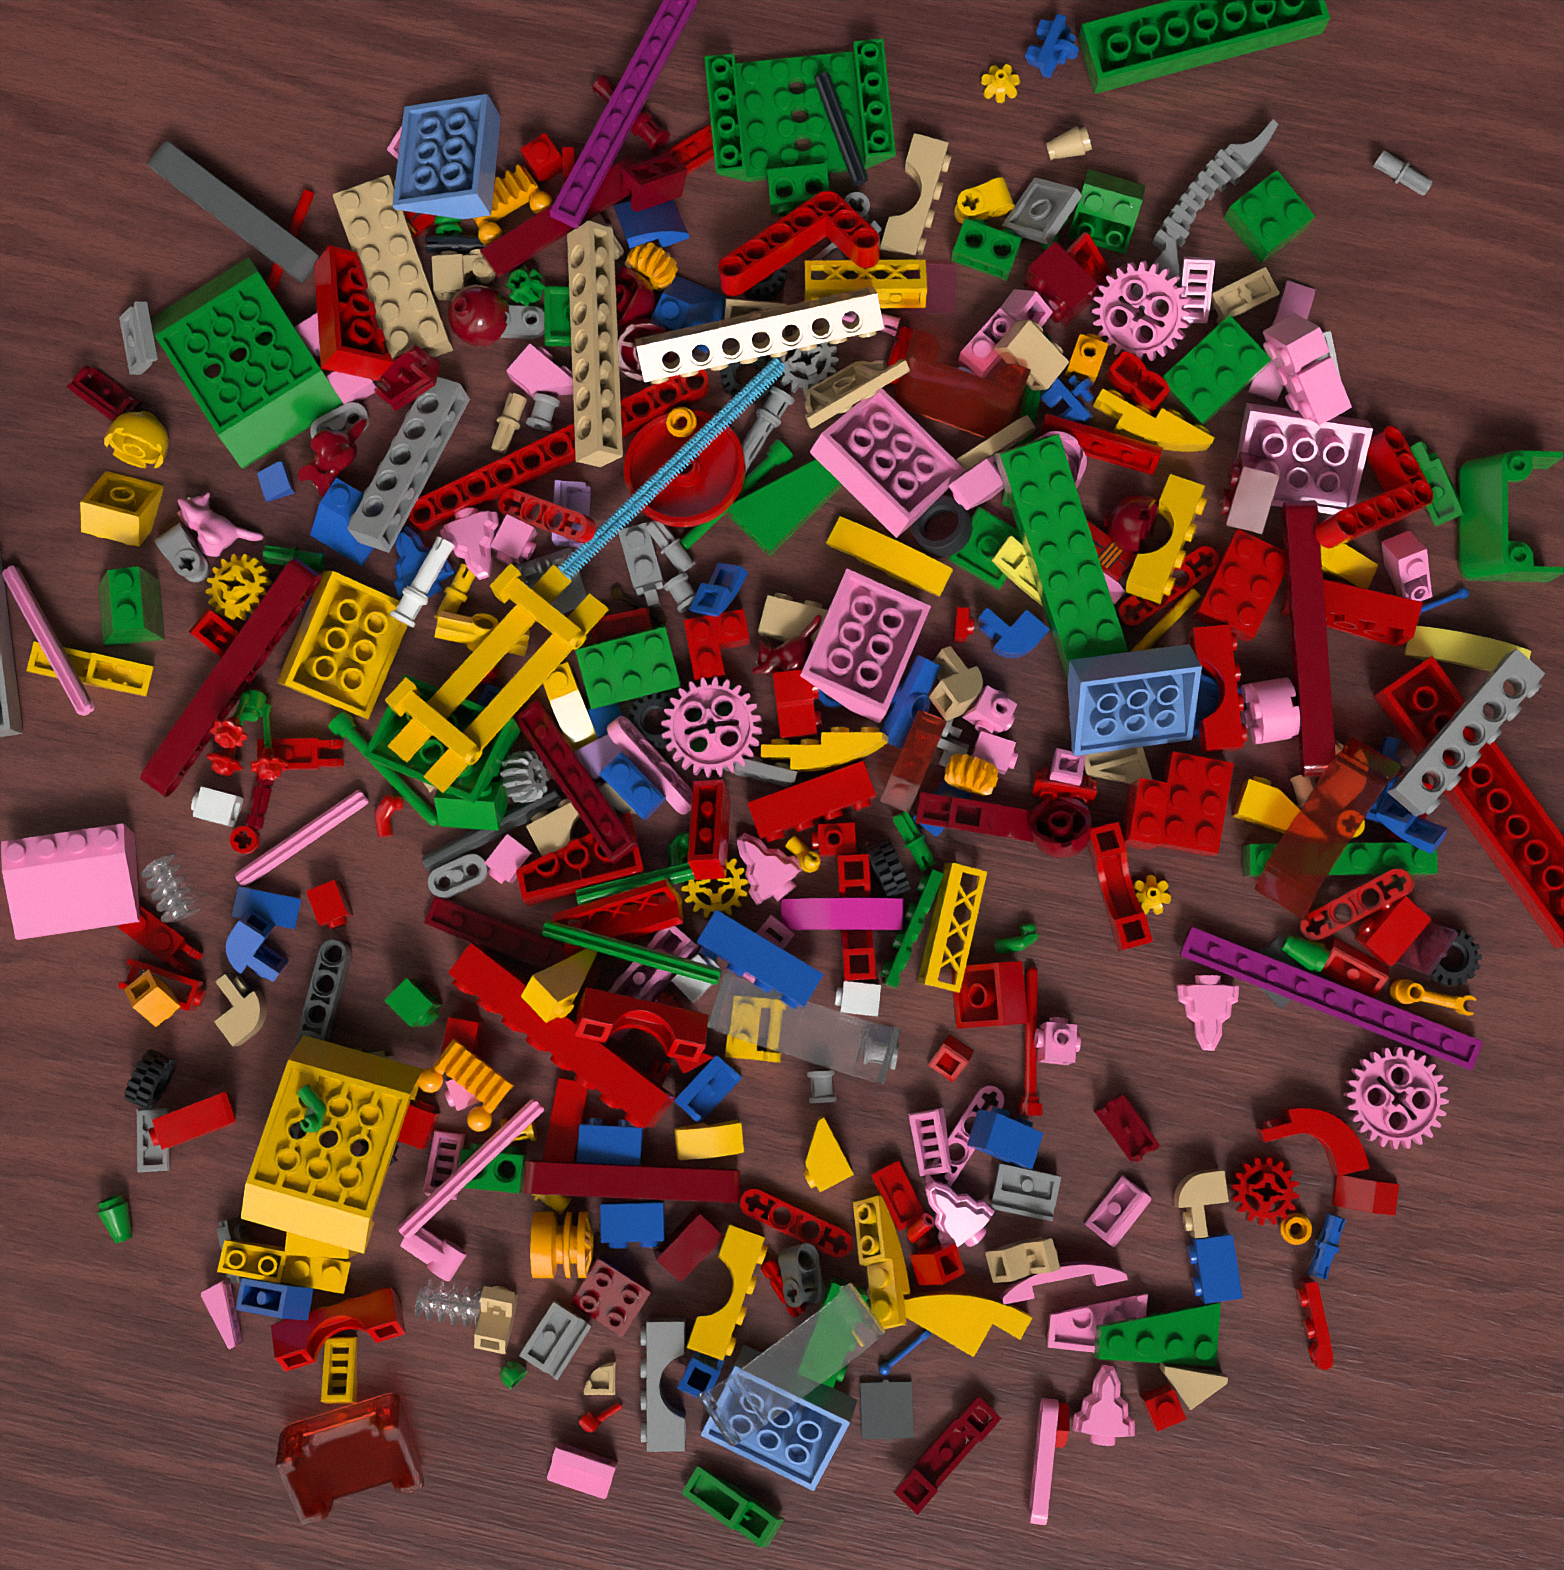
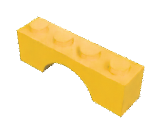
M1172 474L1169 475L1159 500L1158 513L1169 523L1172 536L1161 549L1152 553L1137 554L1127 579V593L1161 604L1164 594L1170 596L1176 578L1171 576L1175 567L1180 569L1186 555V551L1182 550L1185 541H1192L1197 528L1193 521L1196 514H1203L1208 498L1203 497L1205 485Z
M731 1225L728 1226L718 1258L725 1263L732 1277L731 1296L726 1305L717 1313L696 1317L686 1348L721 1361L725 1355L731 1356L737 1339L732 1336L735 1324L741 1326L747 1307L742 1306L746 1293L752 1295L758 1278L752 1275L756 1263L762 1265L768 1246L763 1245L765 1237Z

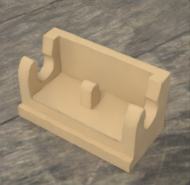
M1264 267L1212 293L1210 310L1215 309L1217 311V323L1220 324L1229 315L1234 318L1278 296L1280 292L1267 268Z

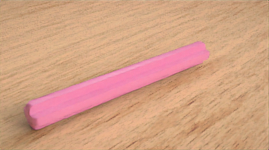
M356 790L236 872V880L242 887L249 886L367 805V797L361 790Z

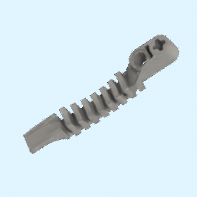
M1274 119L1253 141L1245 144H1230L1226 150L1223 151L1221 149L1216 154L1214 160H1211L1206 165L1204 171L1202 170L1198 174L1195 182L1191 183L1186 193L1181 196L1178 204L1171 210L1170 215L1164 220L1160 230L1155 235L1152 244L1161 250V255L1154 263H1159L1158 272L1160 273L1169 267L1168 277L1170 279L1177 275L1180 276L1175 284L1176 286L1181 280L1182 267L1178 262L1177 245L1181 248L1185 244V239L1190 234L1188 232L1190 224L1197 216L1196 212L1203 208L1205 205L1204 201L1207 198L1211 200L1215 196L1214 191L1216 189L1223 192L1227 188L1226 183L1228 181L1234 186L1240 182V176L1257 160L1275 132L1278 123ZM1137 283L1131 292L1135 297L1141 298L1143 296V288ZM1158 299V300H1157V302H1156V307H1157V309H1158L1159 306L1164 302L1163 299Z

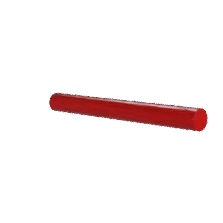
M305 189L301 194L287 232L296 239L315 195ZM273 263L266 280V284L273 295L284 271L275 263Z

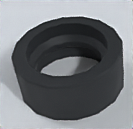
M941 495L912 524V533L919 545L930 555L937 557L951 556L962 550L969 542L973 531L972 519L964 506L958 504L953 497ZM948 511L955 513L959 522L951 536L940 541H932L927 537L926 529L933 517Z

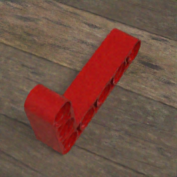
M832 191L820 192L723 257L718 264L721 289L723 293L729 296L743 294L825 237H828L857 266L861 268L874 267L880 260L879 234L838 194Z
M1388 426L1372 436L1366 456L1385 493L1340 510L1316 526L1315 535L1323 547L1331 549L1405 519L1432 503L1434 499L1433 491L1404 436L1396 427Z

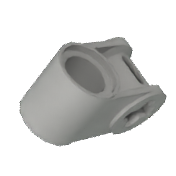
M179 522L155 539L156 545L179 575L194 583L201 582L208 576L210 566L196 546L195 540L182 523Z

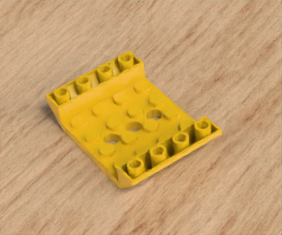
M303 1035L288 1059L245 1184L241 1219L365 1254L374 1226V1222L371 1219L410 1100H415L420 1077L424 1069ZM310 1084L326 1104L327 1110L324 1124L319 1131L306 1133L303 1138L294 1139L291 1137L290 1129L293 1124L304 1119L307 1106L297 1095V1092ZM330 1130L335 1131L338 1134L336 1145L330 1148L323 1147L321 1144L322 1135ZM359 1139H364L369 1144L368 1152L364 1156H354L351 1151L353 1143Z

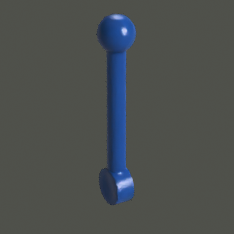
M1461 587L1456 593L1423 605L1421 613L1457 598L1465 599L1468 597L1469 591L1467 588Z
M925 1329L887 1363H881L878 1367L879 1373L882 1375L889 1374L893 1365L922 1341L926 1340L932 1332Z

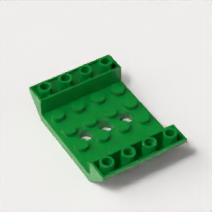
M883 38L853 41V52L735 63L734 53L704 56L716 174L745 182L767 180V169L827 163L828 174L848 172L815 85V77L824 72L829 73L865 170L896 156ZM795 82H800L805 86V90L801 94H793L788 88ZM796 111H804L808 115V119L803 123H797L791 116ZM800 139H806L811 143L810 149L804 152L798 151L794 145Z
M250 257L150 318L152 331L213 429L242 469L311 427L317 418L344 405ZM263 332H271L273 335L271 343L266 346L259 345V335ZM238 348H245L247 350L246 358L241 362L233 361V352ZM212 364H219L221 366L220 374L215 378L207 377V368Z

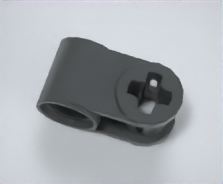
M810 1243L783 1248L779 1254L778 1263L781 1270L783 1295L786 1303L790 1307L795 1308L804 1302L810 1301L815 1304L822 1302L825 1297V1286L822 1280L817 1249Z

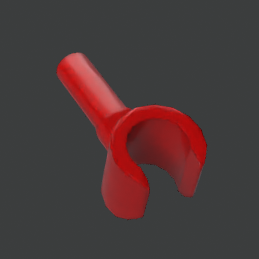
M617 1402L601 1412L597 1417L589 1410L578 1423L586 1432H593L605 1419L623 1408Z

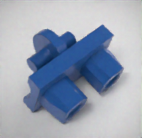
M1057 14L1055 20L1041 19L1037 28L1038 39L1045 41L1044 45L1041 47L1031 44L1025 54L1028 64L1039 68L1042 76L1051 79L1057 63L1064 65L1066 59H1075L1079 53L1078 47L1074 44L1076 36L1071 34V29L1065 24L1067 19L1065 15Z
M1073 375L1068 380L1075 388L1072 391L1058 376L1052 385L1040 395L1041 399L1050 408H1053L1062 399L1070 405L1059 416L1060 418L1081 423L1082 421L1088 422L1094 417L1091 411L1078 398L1082 396L1087 403L1093 400L1094 396L1088 390L1093 384L1090 378L1081 382L1076 375Z

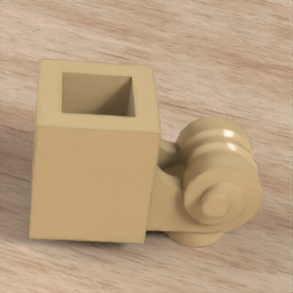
M481 249L471 250L470 255L465 256L454 251H444L438 256H432L433 291L438 300H451L456 292L467 286L468 279L473 276L481 284H489L494 280L495 274L482 257Z

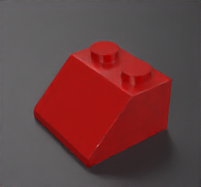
M1022 961L966 966L960 993L953 991L956 1029L1028 1023ZM951 967L952 982H954L956 971Z

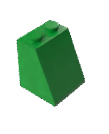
M139 566L107 570L98 585L103 646L165 640L160 580Z

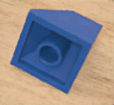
M676 276L662 293L651 318L662 323L669 331L723 320L725 298L729 297ZM703 344L694 347L705 353L708 351V347Z
M335 478L319 504L310 536L362 567L374 548L359 543L348 531L347 527L351 516L359 507L364 494L340 479Z

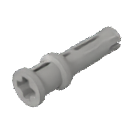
M772 386L770 388V396L764 406L756 411L757 419L741 444L745 456L746 471L773 428H777L781 424L780 418L788 405H792L795 401L789 394L777 387Z

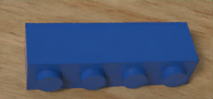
M718 910L714 912L697 940V945L702 947L699 951L702 955L712 961H716L717 957L728 963L727 970L741 978L745 973L755 979L753 982L755 987L768 994L771 990L782 996L780 1001L794 1010L798 1006L804 1009L824 975Z

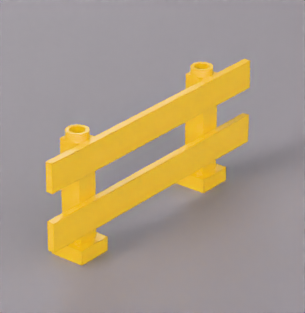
M511 563L490 585L494 595L504 604L510 599L516 606L427 703L420 698L422 694L416 685L406 677L385 699L390 708L400 717L405 712L412 717V720L388 745L405 762H408L432 735L449 748L424 775V778L442 793L445 792L468 765H473L479 760L482 755V749L573 649L576 650L582 646L586 640V634L608 611V608L590 593L568 617H565L551 604L572 582V579L570 580L562 574L554 564L531 589L524 584L525 581L520 571ZM535 621L549 630L552 635L463 733L446 720Z

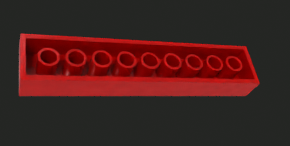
M1433 656L1422 661L1373 695L1417 757L1465 702ZM1467 727L1463 729L1464 739L1472 743L1474 740L1473 731ZM1495 741L1490 745L1485 743L1479 750L1482 755L1477 762L1470 768L1465 766L1458 774L1462 777L1461 780L1450 791L1445 789L1443 794L1554 948L1564 947V837ZM1444 750L1442 759L1445 764L1452 766L1454 757L1451 752Z

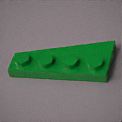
M934 869L930 871L929 875L923 873L916 889L921 892L917 903H910L904 919L909 920L904 932L898 931L892 947L897 949L892 960L886 959L880 976L885 977L882 984L893 989L898 987L901 980L899 975L909 961L912 953L911 947L921 932L925 921V914L930 910L944 876L943 873Z
M1206 1303V1305L1196 1307L1188 1306L1179 1308L1176 1311L1158 1312L1146 1317L1129 1318L1096 1325L1094 1357L1103 1360L1216 1367L1221 1303Z

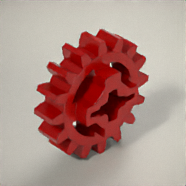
M1265 1156L1263 1163H1261L1258 1157H1253L1252 1166L1245 1162L1241 1163L1244 1172L1234 1171L1233 1175L1238 1179V1182L1229 1184V1187L1235 1189L1237 1193L1230 1197L1231 1201L1240 1203L1235 1210L1238 1213L1247 1211L1245 1219L1250 1222L1256 1216L1257 1224L1261 1226L1264 1225L1266 1219H1268L1270 1224L1276 1225L1277 1216L1284 1220L1288 1219L1285 1210L1287 1208L1295 1210L1296 1207L1291 1203V1200L1300 1198V1195L1293 1192L1292 1189L1298 1186L1299 1182L1289 1179L1294 1172L1291 1169L1282 1171L1284 1162L1278 1160L1272 1165V1158ZM1258 1171V1176L1251 1182H1247L1248 1178ZM1274 1173L1280 1177L1284 1188L1279 1187L1275 1182ZM1266 1186L1277 1193L1265 1194L1263 1197V1195L1252 1189L1264 1188ZM1245 1194L1250 1195L1254 1200L1255 1210L1248 1204ZM1282 1200L1275 1209L1271 1210V1206L1276 1201Z

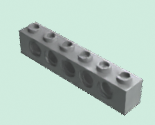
M437 377L436 385L418 396L411 410L406 413L404 423L398 434L392 439L389 451L384 460L380 462L370 486L366 488L359 507L350 518L347 529L359 543L388 553L390 552L470 401L469 396L460 383Z
M1518 649L1507 653L1387 792L1415 817L1425 812L1428 815L1432 813L1441 803L1438 797L1445 789L1450 791L1461 780L1462 777L1458 774L1465 766L1470 768L1481 757L1482 754L1479 752L1481 747L1485 743L1490 745L1501 734L1502 730L1499 729L1501 724L1505 720L1511 721L1521 711L1522 707L1519 705L1526 696L1531 698L1541 688L1542 684L1539 681L1546 673ZM1505 681L1513 685V696L1505 693L1503 689ZM1484 704L1493 708V719H1489L1484 715ZM1464 727L1473 731L1474 740L1472 743L1464 739ZM1444 750L1452 753L1454 757L1452 766L1444 763L1442 759ZM1424 774H1429L1433 778L1434 786L1432 789H1427L1423 785L1422 777Z

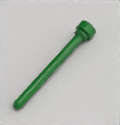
M776 439L768 447L767 457L745 477L741 491L733 503L740 500L775 465L777 467L781 464L785 465L793 457L790 450L780 440ZM727 510L709 522L694 526L679 542L682 547L688 550L727 513Z
M344 710L329 723L328 728L336 736L346 737L363 755L369 743L355 729L354 718ZM367 759L429 825L436 826L438 824L437 814L395 770Z

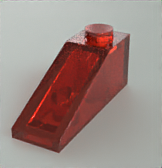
M918 709L880 800L881 802L909 813L947 720Z

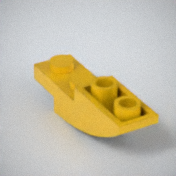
M1102 389L1093 405L1094 408L1119 421L1113 432L1163 447V450L1180 452L1207 451L1215 439L1209 435L1208 429L1198 424H1194V426L1183 420L1184 418L1180 413L1168 409L1166 411L1161 408L1155 418L1151 416V412L1141 405H1131L1124 401L1123 395L1114 390L1107 391Z
M832 727L831 732H821V745H819V740L802 739L800 745H789V740L772 739L771 745L761 744V757L766 760H790V769L797 773L816 772L837 768L860 760L887 744L888 736L880 732V728L862 727L861 732H849V728Z
M882 1196L853 1202L859 1265L867 1266L873 1328L875 1330H885L906 1325L903 1295L910 1294L909 1281L901 1244L888 1208Z
M225 1239L217 1272L344 1294L351 1261L337 1258L285 1255V1247Z

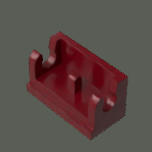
M670 153L622 168L621 195L626 197L630 193L629 189L631 190V208L635 212L682 197L688 169Z
M416 344L392 359V365L378 380L379 383L386 387L387 391L380 386L374 389L376 394L390 404L391 408L395 411L434 387L437 382L440 363Z
M87 365L66 386L77 397L112 422L123 413L137 411L143 404L94 367L90 368Z
M1117 1094L1094 1111L1131 1163L1133 1161H1141L1145 1154L1161 1147L1123 1094Z
M696 1207L654 1251L656 1260L681 1283L724 1238V1235Z

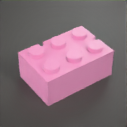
M1294 313L1263 331L1267 341L1264 343L1265 351L1276 363L1275 375L1280 384L1286 387L1288 395L1285 398L1293 412L1301 413L1305 420L1310 419L1320 426L1352 408L1332 357L1327 356L1316 362L1317 358L1330 352L1319 326Z

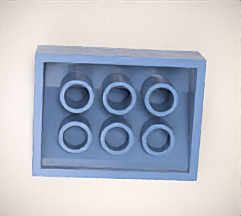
M488 94L404 107L392 205L394 209L457 219L491 215L501 116Z
M1190 644L1070 660L1068 699L1073 755L1079 756L1192 740L1202 665Z
M743 1345L703 1428L701 1436L814 1491L851 1422L857 1399L797 1374V1370Z

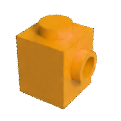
M1080 334L1064 376L1071 378L1073 375H1076L1081 382L1090 378L1094 384L1108 343L1103 342L1101 337L1094 334Z
M149 969L124 989L132 1007L155 1027L171 1017L180 1008L173 991Z

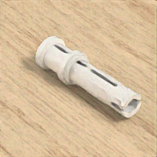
M437 536L410 587L407 586L403 589L402 593L404 595L397 608L391 610L389 615L414 628L416 624L414 620L422 605H427L428 603L427 594L455 547L452 543L445 539L442 540L441 537Z

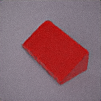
M1335 938L1329 947V950H1331L1329 958L1320 972L1356 992L1375 998L1389 978V967Z

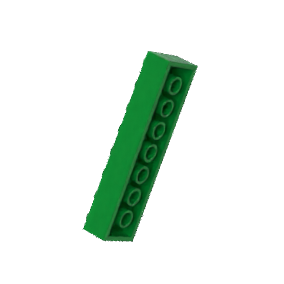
M1171 0L1084 23L1081 26L1078 42L1093 92L1098 94L1322 34L1330 20V15L1325 0Z
M1051 434L994 454L1068 682L1070 660L1126 653L1128 648L1060 435Z

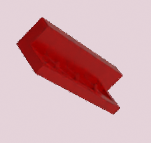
M664 879L554 913L553 921L627 941L683 924L682 899L669 881ZM663 891L666 894L660 897L651 896L653 894H657ZM628 902H635V903H637V904H634V905H631V906H630V905H624V903H628ZM608 911V913L605 914H597L595 912ZM573 919H575V920H581V921H579V922L572 923V924H568V922H567V921L573 920ZM564 942L565 953L569 957L587 949Z

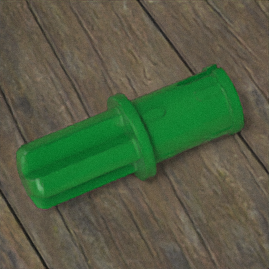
M266 545L264 548L263 561L265 563L286 566L293 558L297 557L318 572H323L325 553L299 550L298 546H294L291 549Z
M904 811L893 818V822L906 844L904 848L909 849L920 868V872L936 864L938 861L924 840L926 835H921L910 813Z

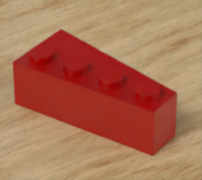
M328 245L314 264L321 369L378 381L392 365L393 360L391 354L386 353L383 344L386 339L382 328H378L374 317L376 313L375 305L368 298L366 292L368 284L358 254L354 251Z
M1323 579L1326 627L1397 648L1414 638L1423 602L1350 586L1337 580L1328 581ZM1286 590L1280 614L1289 616L1288 592Z
M631 812L620 816V818L639 845L634 819ZM592 833L580 839L577 838L567 843V846L555 852H550L516 870L521 897L527 907L576 895V890L579 888L646 872L640 845L614 864L609 860Z

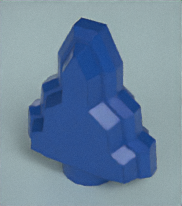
M407 526L402 527L395 543L400 558L395 565L398 578L394 581L399 597H403L402 591L404 588L410 587L431 550L430 547H425L420 536ZM447 559L432 584L427 597L439 593L442 590L440 582L455 573Z

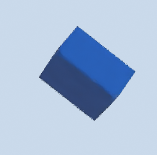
M283 461L276 462L257 473L266 502L295 493L287 465Z
M618 703L595 709H587L598 739L608 734L607 725L619 716H623Z

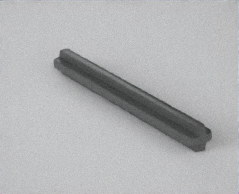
M555 788L544 792L542 798L533 802H525L506 812L499 831L474 829L423 856L422 862L428 872H432L436 868L472 852L527 823L534 815L557 807L558 803L562 801L561 796Z

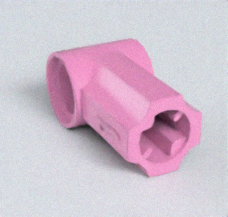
M423 1226L412 1237L408 1239L404 1237L400 1245L425 1262L427 1268L432 1273L446 1281L452 1279L467 1256V1253L461 1247L447 1239L442 1240Z

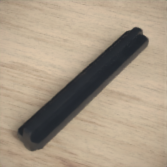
M827 72L819 74L815 77V85L852 184L859 186L868 181L867 172L831 76Z

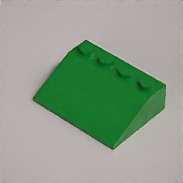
M405 674L400 681L401 683L406 677L414 683L422 694L420 698L426 703L439 690L435 686ZM464 699L446 720L463 733L486 707ZM388 705L363 756L434 786L424 778V775L449 748L432 735L408 762H405L388 745L412 720V717L406 712L400 717ZM511 718L482 749V755L479 760L473 765H468L445 792L474 804L502 766V762L507 759V755H509L521 731L514 719Z

